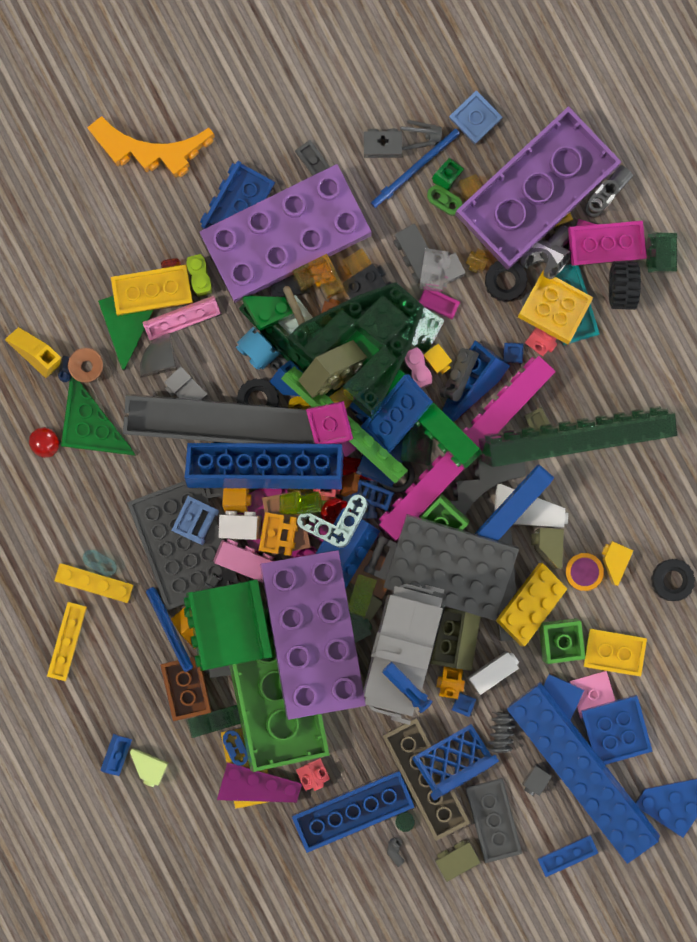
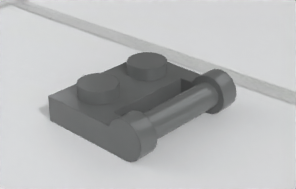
M378 536L377 546L368 566H365L363 571L386 580L397 543ZM387 545L390 547L381 570L377 571L375 567L384 546Z

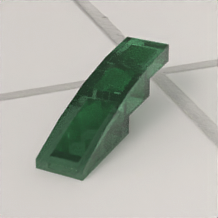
M237 704L186 720L191 738L241 724Z

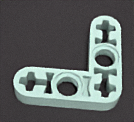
M354 495L349 500L336 526L308 512L300 514L297 523L303 530L336 547L344 548L349 544L367 509L368 503L363 496ZM361 499L363 506L357 508L355 512L359 513V515L356 516L354 513L349 512V510L354 511L356 508L354 502H358ZM352 516L355 522L352 526L348 527L344 524V520L346 517ZM310 517L309 520L316 524L315 527L309 524L304 526L303 518L307 519ZM321 525L328 526L329 531L326 535L319 534L318 529ZM332 533L338 536L344 534L345 541L337 543L338 540L331 536Z

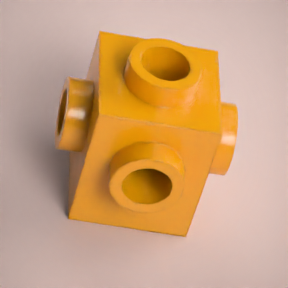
M444 666L442 677L438 676L436 688H440L439 696L458 699L459 692H463L465 680H462L463 669Z

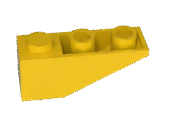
M18 327L5 338V341L45 378L60 366L61 357L49 345Z

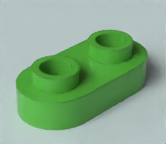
M439 185L432 186L428 190V201L450 216H455L456 210L462 206V201L459 197ZM435 193H438L440 195V198L435 199L433 195ZM453 203L456 205V208L450 209L449 205Z

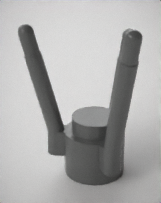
M408 120L407 123L426 129L400 127V130L425 133V139H429L426 142L404 146L402 150L428 145L435 146L436 142H441L442 127Z

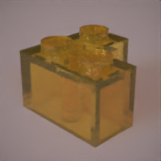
M328 254L292 270V274L301 291L319 283L326 299L344 292V286Z

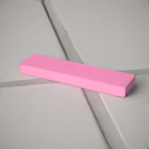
M211 296L143 322V326L151 341L164 334L175 332L220 315L221 312L215 296Z

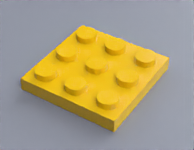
M543 270L518 318L569 344L593 297L557 277L553 279L545 278Z

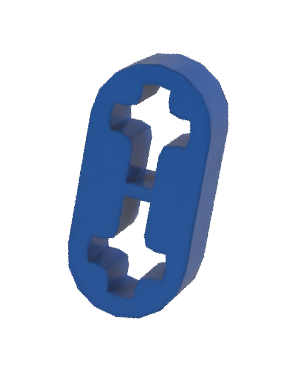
M235 730L225 732L223 743L232 762L239 766L244 765L248 760V756L239 733ZM230 733L232 736L236 735L237 737L235 739V747H233L231 742L227 743L226 741ZM237 748L240 753L245 754L242 762L234 758L237 755L235 751Z

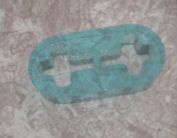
M87 550L83 554V562L88 567L105 576H112L116 573L117 564L114 560L96 550ZM94 553V557L97 560H99V562L96 563L92 561L91 563H88L89 559L87 558V555H92ZM111 562L113 571L106 573V568L101 566V563L109 564Z

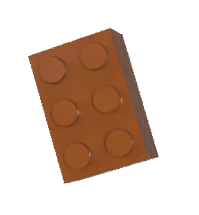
M195 656L189 657L193 669L188 672H184L178 660L160 664L173 721L213 712L204 671H200V667H196Z

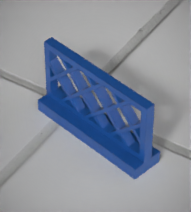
M472 724L412 758L433 791L430 795L434 801L499 762L496 755L491 756ZM469 731L472 736V742L464 740L465 732ZM451 740L459 743L458 750L449 748ZM463 744L471 747L470 754L462 752ZM437 748L445 751L444 759L435 756ZM475 748L481 750L484 755L483 758L474 756ZM449 752L457 755L456 763L448 760ZM421 757L430 759L429 767L423 765L420 760ZM461 757L469 759L468 767L460 764ZM434 760L443 763L442 771L433 768ZM447 765L455 767L454 775L446 773ZM432 773L441 776L439 784L436 785L433 781Z

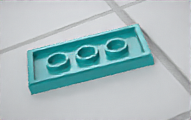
M572 263L565 265L555 276L587 294L579 265L572 266ZM591 303L569 344L600 335Z

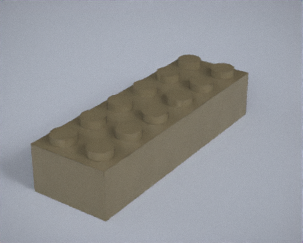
M417 717L410 720V725L402 724L382 734V737L435 841L470 824L454 790L435 801L430 794L433 791L412 759L431 747ZM421 757L420 760L423 765L429 767L430 759ZM434 760L433 768L442 771L440 763ZM432 773V779L436 785L440 783L441 776Z

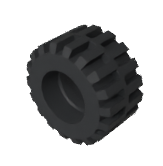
M613 261L609 274L610 306L612 309L636 310L641 290L640 266L638 262Z

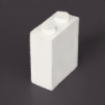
M505 651L467 678L477 693L481 695L518 670L517 664L519 661L513 653L509 654Z

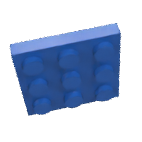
M637 695L581 710L590 746L605 765L653 752Z

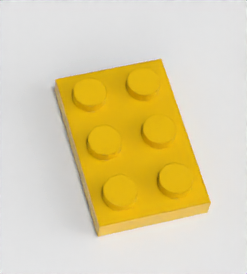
M589 629L583 667L641 677L647 638Z

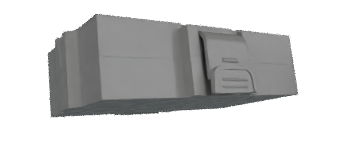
M403 584L399 587L395 586L393 594L387 595L363 687L364 696H366L365 704L369 705L371 710L386 714L387 716L390 715L391 720L410 725V719L401 717V714L413 716L414 709L417 710V707H413L412 702L382 671L392 662L422 691L443 608H440L443 598L405 589L404 587L433 594V592L444 594V589L425 585L422 588V586L417 587Z

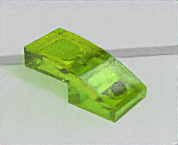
M297 491L280 495L279 511L283 514L320 512L321 494L318 491L300 496Z

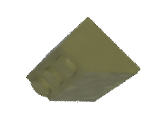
M539 528L531 535V545H534L535 551L552 569H562L564 529Z
M445 608L430 664L472 671L481 616L457 609Z

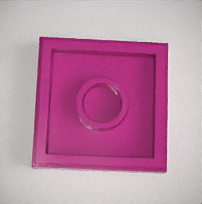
M344 401L306 409L315 444H332L353 439Z

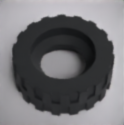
M496 261L489 267L485 276L487 292L499 302H512L518 299L526 289L528 282L524 267L519 262H516L507 270L499 261ZM508 271L514 275L515 285L511 289L504 290L498 286L497 276L501 272Z
M255 378L248 380L238 390L237 403L249 404L248 398L250 394L254 391H262L267 396L266 405H279L277 390L269 381Z
M679 559L662 561L653 570V575L651 576V585L654 588V592L666 601H681L687 598L695 587L694 571L691 570L689 564ZM669 571H677L682 576V585L676 590L668 589L664 584V576Z

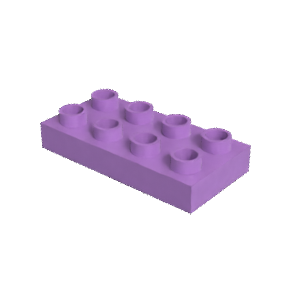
M568 106L459 207L455 215L508 270L621 164V161Z
M338 164L200 231V235L234 303L241 301L244 296H251L370 237L372 233Z
M339 550L260 564L286 718L290 720L366 706Z

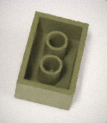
M352 340L317 356L298 381L312 398L318 395L323 396L330 389L336 390L343 383H350L355 378L354 374L363 368V362L367 359V356Z

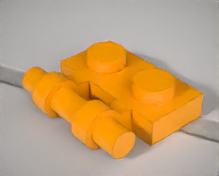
M265 512L259 551L278 554L280 546L285 547L284 555L292 556V550L295 549L296 544L294 543L295 532H298V518L290 517L289 524L283 523L284 515ZM282 529L288 530L286 541H281Z

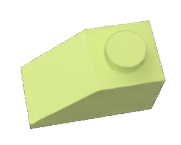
M132 748L130 754L139 777L144 780L143 783L154 787V785L158 786L169 763Z

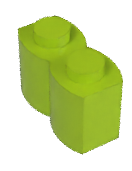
M201 254L187 257V268L192 276L191 283L196 295L202 297L212 294V283L207 275L208 268L204 257Z

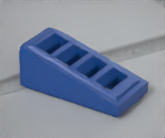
M359 480L358 492L352 494L351 498L359 494L361 486H365L362 494L364 498L368 489H372L369 499L365 498L367 503L387 511L394 492ZM377 491L379 492V495L375 502L372 500L374 498L375 492ZM385 494L384 504H380L382 495Z

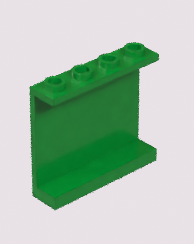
M258 579L186 593L184 605L186 609H189L190 617H187L189 629H193L194 636H191L193 648L197 650L195 663L197 668L200 667V671L272 657Z

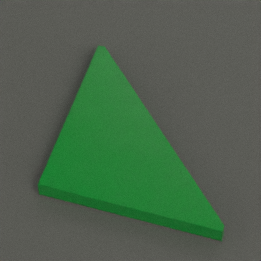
M113 295L98 302L121 368L125 370L145 330L143 322L150 320L154 310L117 316Z
M71 377L61 447L135 456V452L81 382Z

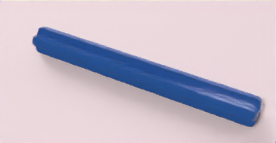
M151 587L146 590V594L184 672H188L193 669L190 658L155 587Z

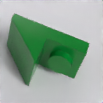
M448 158L433 175V183L449 191L464 168Z

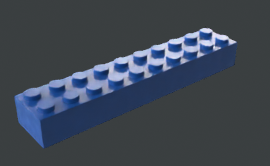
M541 682L508 706V712L627 864L658 843L660 834Z

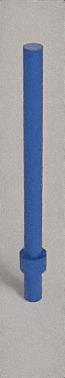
M455 128L389 187L383 188L380 191L381 194L370 202L371 205L376 208L385 199L391 198L394 195L393 192L458 137L460 132Z

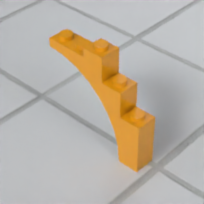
M103 116L87 127L88 131L117 167L120 164L122 166L130 161V156L133 155L145 172L155 170L160 165L159 162L162 161L175 178L184 176L190 167L187 159H193L198 155V150L203 146L206 148L214 141L213 138H215L212 130L207 128L198 135L183 141L168 144L148 143L124 135L112 127Z

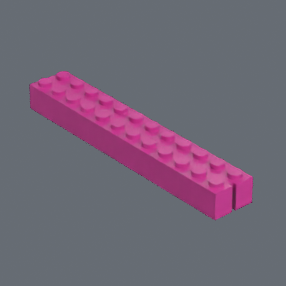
M540 356L536 359L532 357L523 367L525 371L523 373L519 371L511 379V386L505 385L497 394L499 398L496 401L492 399L484 408L486 412L483 415L479 413L472 420L471 424L473 426L470 429L466 427L463 430L480 450L497 435L556 372ZM448 452L443 457L439 455L431 464L434 467L430 471L426 469L419 476L420 482L417 485L413 483L406 490L407 496L404 499L400 497L392 505L394 508L392 512L386 511L379 519L381 522L379 527L395 542L400 536L406 514L419 517L464 470L461 465L457 467L452 462V456Z

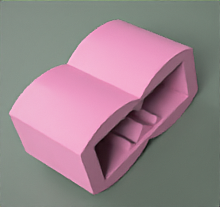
M414 348L405 352L404 363L411 372V378L421 389L432 384V375L425 366V359L421 350Z

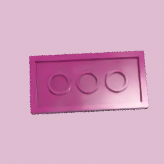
M643 221L568 228L572 266L647 259Z

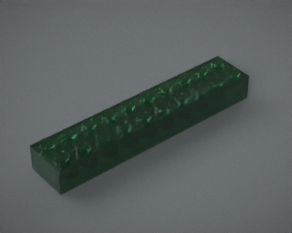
M661 406L650 407L649 411L636 409L632 410L631 414L618 412L614 413L613 417L600 415L596 416L594 420L582 418L577 419L576 423L563 421L559 422L558 426L545 424L541 425L540 429L533 430V427L522 428V432L515 433L514 430L504 431L503 435L498 436L495 433L484 435L485 438L479 439V446L482 452L481 462L491 467L675 437L677 436L676 415L668 411V409H661Z

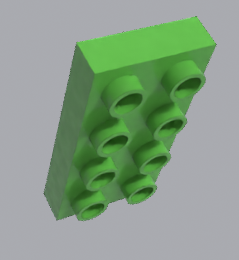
M268 608L263 609L272 657L229 665L250 771L252 772L330 755L321 714L290 720L286 718Z

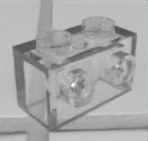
M425 248L419 289L442 292L443 287L447 288L448 276H445L446 268L450 269L451 263L448 251Z

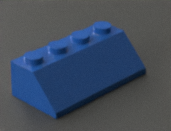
M344 508L342 509L341 513L339 514L333 525H337L345 510ZM348 516L344 520V524L348 527L352 526L355 522L352 516ZM361 519L346 547L339 548L323 540L316 554L339 550L345 589L380 533V530ZM332 533L331 536L338 540L337 543L345 541L344 534L338 536Z

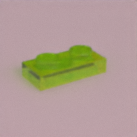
M358 575L348 605L349 612L365 617L377 580Z

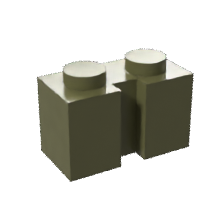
M461 840L453 845L455 849L449 852L445 849L437 854L435 862L446 882L480 864L469 841L464 842V840Z

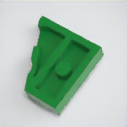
M244 296L242 298L259 331L293 316V311L285 297Z

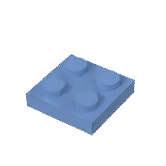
M477 90L449 116V119L475 145L503 118Z

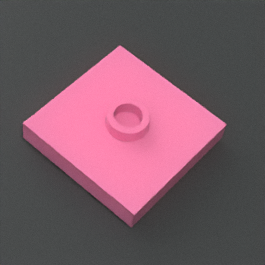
M607 671L569 681V683L584 689L577 705L580 719L583 718L581 710L615 701Z

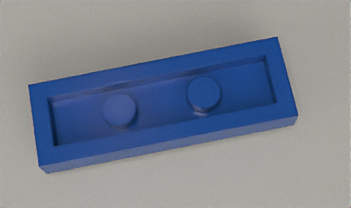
M588 835L539 857L537 860L545 877H548L598 854V850L591 835Z

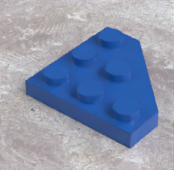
M697 778L645 788L635 804L640 810L684 838L697 818Z

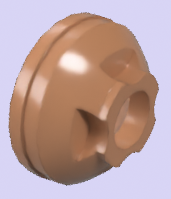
M81 348L76 350L69 358L68 369L74 379L82 383H89L101 375L103 361L95 350ZM85 361H90L93 365L92 370L89 372L82 370V364Z

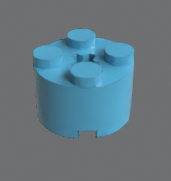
M253 326L237 341L238 345L236 348L242 355H248L251 358L249 362L253 367L258 370H264L280 353L278 351L274 352L276 348L262 333L256 332L258 329Z

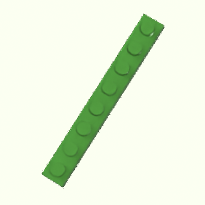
M295 366L281 378L311 407L334 403L326 395H318L312 398L298 381L303 373ZM348 416L353 439L349 440V442L394 483L400 480L408 470Z

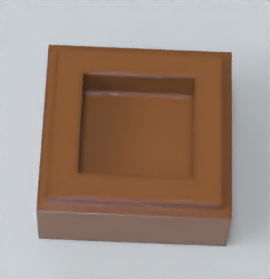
M354 472L342 477L340 495L346 497L358 492L359 474Z

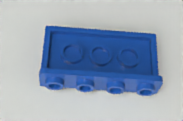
M237 161L236 164L232 163L228 170L230 175L219 186L218 190H220V193L217 197L214 196L209 204L211 209L208 214L204 213L200 220L202 230L267 199L275 182L243 165L240 161Z

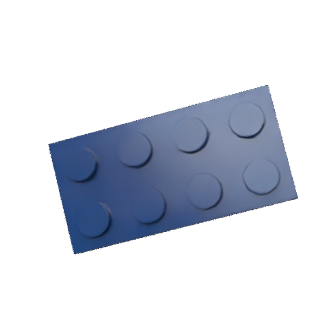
M406 374L361 427L390 453L432 405L433 401L411 376Z

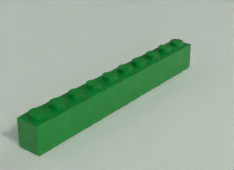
M349 318L345 319L331 333L334 337L333 343L337 347L352 340L367 356L361 371L365 375L369 373L373 377L371 379L378 388L382 386L386 390L384 392L386 396L405 375ZM434 402L415 423L417 427L421 425L425 429L424 433L430 440L435 439L439 443L437 446L444 454L448 452L452 456L451 460L457 467L461 465L466 469L482 454L480 448Z

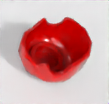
M46 427L37 428L30 434L29 446L35 455L48 458L58 451L60 442L52 429Z
M338 498L327 500L321 509V519L334 524L342 509L346 508L348 502Z

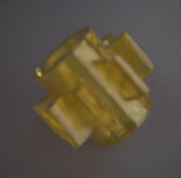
M479 248L476 252L471 250L466 264L470 265L468 270L477 273L478 269L484 270L489 259L485 257V251Z

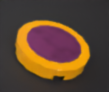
M580 553L568 561L565 568L566 579L573 588L579 591H589L601 583L604 576V568L596 556L590 553Z

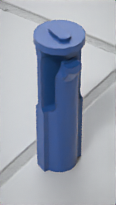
M392 662L384 668L382 673L412 702L414 708L418 707L419 712L422 713L430 707L433 701L427 699L428 695L422 693Z

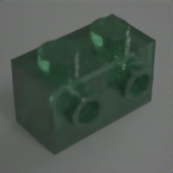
M655 232L648 234L646 240V247L648 248L646 266L648 267V273L676 272L677 233Z

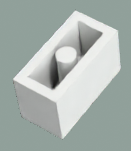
M226 511V514L219 515V538L261 539L262 516H257L256 512L245 511L244 515H237V511Z

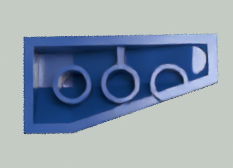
M476 340L469 350H473L479 353L461 398L458 401L448 398L442 409L453 422L494 387L510 367L498 355Z

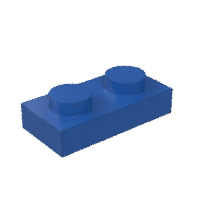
M113 734L100 771L119 776L132 739Z

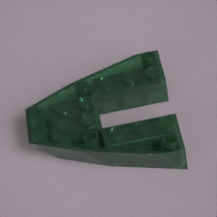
M395 282L355 296L300 324L288 336L289 345L311 364L317 356L343 345L358 330L379 351L343 386L345 396L373 419L411 347L424 306Z

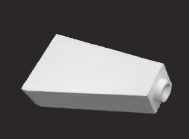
M502 484L496 485L494 511L515 489ZM537 498L513 525L564 528V524H568V513H565V508Z

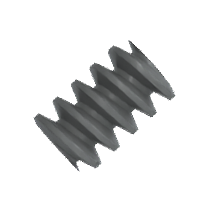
M492 712L497 717L491 718L492 721L496 722V725L490 726V728L495 730V733H490L489 736L495 739L489 741V744L493 745L494 748H490L488 751L498 753L512 751L513 748L508 746V744L513 743L514 740L509 738V736H513L514 732L509 729L515 728V724L510 722L515 719L509 713Z

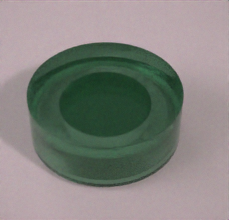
M409 812L398 814L395 820L396 827L402 832L412 830L415 825L413 815Z

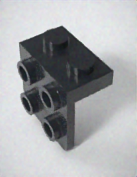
M372 263L342 284L361 315L366 314L384 301L392 300L396 297L395 291L397 290L391 281L388 282L385 278L386 272L381 265L378 266Z

